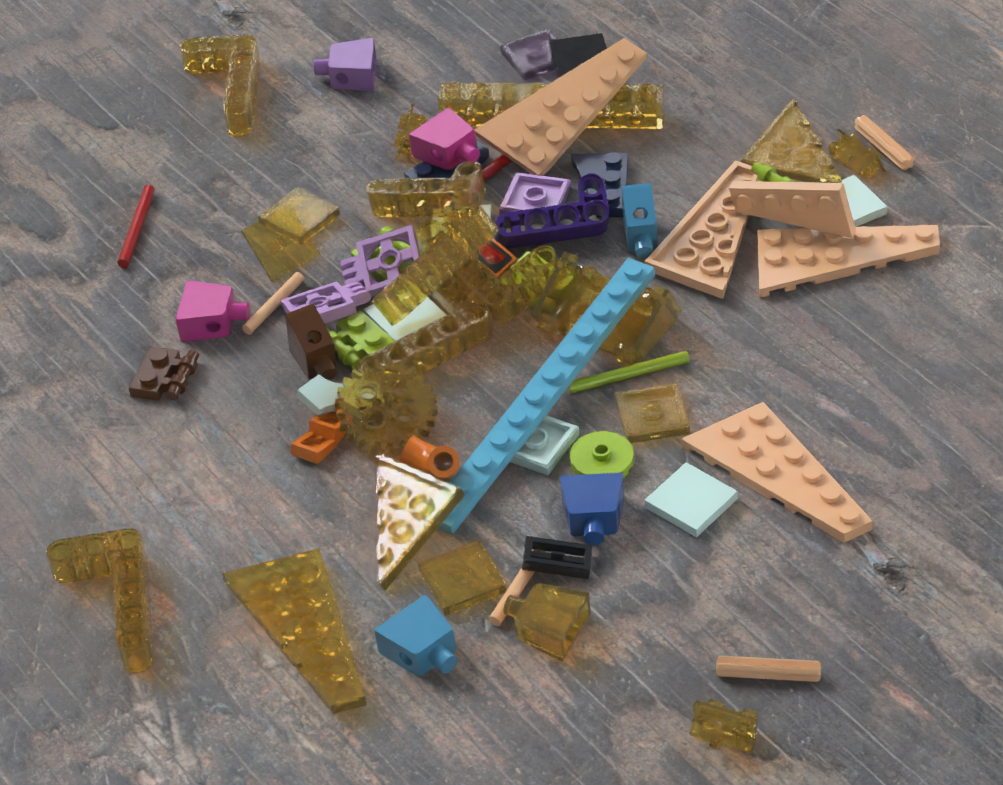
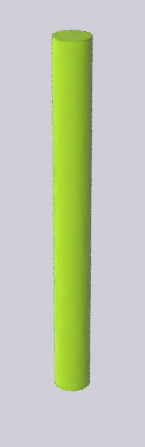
M682 351L576 379L569 385L568 390L572 394L689 363V355L687 351Z

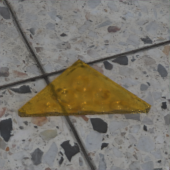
M792 99L740 160V162L753 166L756 162L762 165H769L776 170L778 175L782 177L787 176L798 181L842 183L841 177L834 170V165L823 151L822 144L815 132L811 130L803 111H800L795 99Z
M379 453L376 456L378 463L376 494L379 496V507L376 508L377 528L379 530V541H377L379 575L377 583L382 589L386 590L465 494L461 488Z

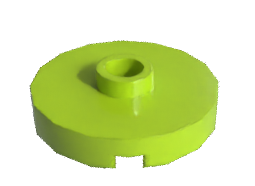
M591 432L580 437L573 444L570 451L571 469L575 475L623 472L624 479L629 474L628 470L631 467L633 468L635 462L632 444L627 438L615 432Z

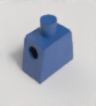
M623 472L560 476L562 504L571 535L584 536L585 543L595 546L604 541V535L618 532L624 502Z

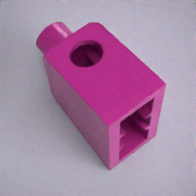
M449 108L409 134L412 156L442 169L451 170L462 161L472 165L479 159L480 151L476 146L473 127Z
M186 281L176 315L180 341L227 337L230 335L233 320H249L250 305L248 302H235L233 289L228 285Z

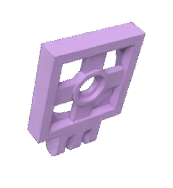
M412 225L356 242L358 255L340 262L341 269L344 270L342 272L345 279L344 284L347 285L358 281L365 286L371 297L426 280L416 233ZM392 241H401L409 244L411 247L398 251L394 248ZM381 246L382 251L379 256L369 260L372 253ZM394 256L396 258L395 262L387 265L385 263L386 258ZM414 259L415 265L412 271L400 276L398 267L401 263ZM383 269L387 273L388 280L376 282L370 277L369 273Z
M336 281L282 299L281 301L286 314L314 303L325 324L357 313L356 306L369 302L371 294L358 281L341 286ZM341 301L344 302V303H342V304H339V305H336V306H333V307H330V308H329V306L332 305V304H335V303H338V302H341Z

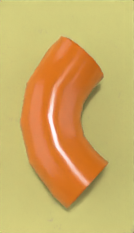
M415 436L408 440L399 459L400 465L438 481H449L454 478L461 465L460 457L452 447L445 445L437 447Z

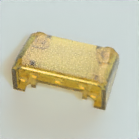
M564 251L531 313V316L538 323L537 328L548 335L558 333L566 336L612 278L599 274L593 266L589 265L587 268L577 265L578 257ZM657 285L654 290L646 287L598 349L615 355L617 360L626 365L642 362L677 321L682 311L679 304L669 290Z

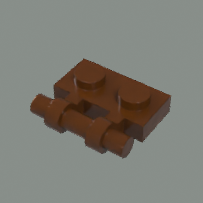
M151 346L129 386L130 396L159 401L163 392H165L168 399L177 400L179 395L183 394L188 386L187 379L189 375H193L198 367L199 353L195 350H189L187 355L181 358L179 350Z

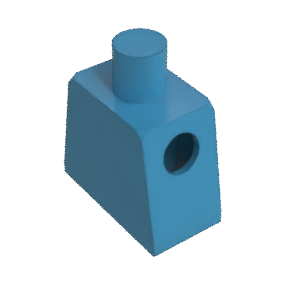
M651 183L622 186L623 225L628 252L636 253V256L639 258H648L658 247L657 220ZM637 209H643L644 217L635 218L634 212Z
M423 595L374 629L378 652L416 676L424 675L435 666L442 673L446 674L451 672L457 665L458 659L454 655L456 650L454 631L426 595Z

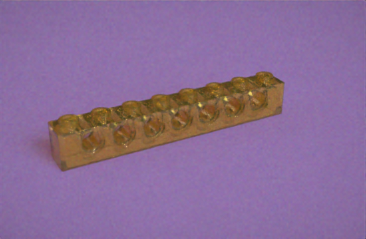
M441 82L438 96L439 113L449 108L470 126H481L550 83ZM624 84L586 128L662 129L665 112L663 85Z

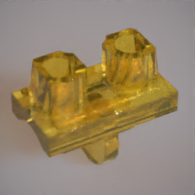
M709 699L707 702L696 700L693 704V721L690 736L710 741V748L718 751L722 745L749 753L753 751L758 724L756 711L744 708L738 712L726 708L721 701Z

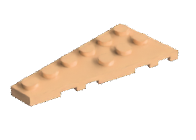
M623 38L474 129L475 135L530 174L544 176L647 59V54Z
M735 160L645 260V264L654 267L655 274L718 298H724L749 218L748 214L736 212L729 187L733 181H756L757 175L751 171L752 166Z

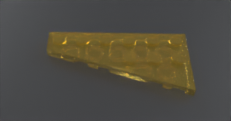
M320 548L222 573L224 583L332 714L367 705L365 693Z

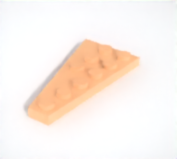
M938 225L855 227L856 233L853 238L809 228L757 230L759 298L770 296V291L781 288L785 292L795 290L797 284L809 281L813 284H819L860 274V269L874 266L875 269L884 268L887 262L898 259L908 262L940 254Z
M764 402L681 439V448L689 453L694 450L704 456L705 462L712 466L718 464L730 472V477L770 500L774 497L783 502L785 509L794 514L798 511L812 519V525L843 543L872 530L871 518Z

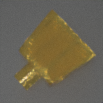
M538 583L533 586L526 599L509 595L505 601L503 612L505 615L515 618L516 635L520 641L563 662L591 616L589 593L585 591Z

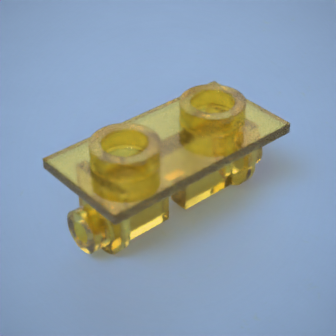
M411 104L407 114L402 113L397 129L400 130H398L393 146L397 147L395 156L397 160L400 152L414 158L411 152L409 134L427 122L423 114L412 112L414 104Z
M839 128L836 130L840 138L837 141L831 142L828 147L833 158L844 165L854 158L848 164V167L862 178H872L876 173V169L883 173L885 172L880 161L882 156L872 146L867 148L862 145L860 139L853 133L846 134Z

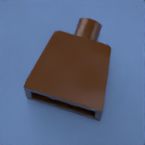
M314 303L285 314L289 350L306 377L313 379L317 375H321L327 380L333 379L337 375L335 346ZM308 334L311 336L310 340H307Z

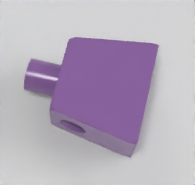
M374 38L332 44L328 59H314L315 76L329 75L333 89L374 91L377 64Z

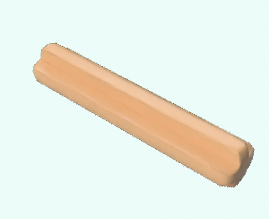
M866 115L855 119V129L899 168L906 171L914 166V157Z
M718 656L716 673L719 677L818 682L821 678V663L811 660Z

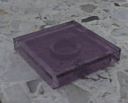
M548 28L500 45L501 54L521 78L526 81L555 70L549 49V41L557 40V38Z

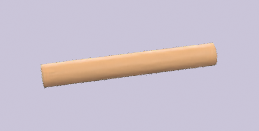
M295 272L242 326V330L246 334L251 335L282 304L281 300L287 298L305 280L304 276L300 272Z
M533 549V551L546 552L542 550ZM520 569L490 615L489 622L492 625H501L535 571Z

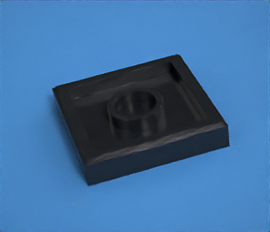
M602 33L549 41V49L558 78L607 49Z

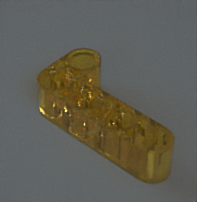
M469 161L457 166L451 178H382L368 183L366 192L372 213L376 217H465L472 215L478 210L486 193V186L480 164Z

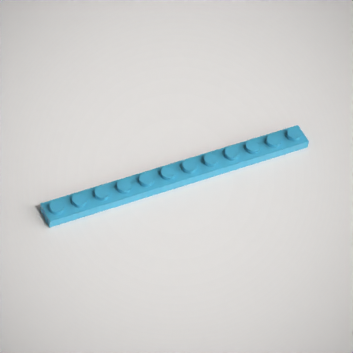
M627 258L460 468L455 477L424 514L426 523L454 534L512 460L515 453L523 446L655 277L654 267Z

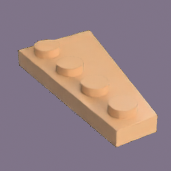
M733 181L729 187L736 212L848 238H853L856 233L843 183Z

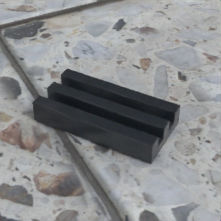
M526 536L522 570L589 579L592 545ZM531 549L549 551L551 553L532 551ZM565 554L576 555V556H583L584 558L574 557V556H567V555H565Z

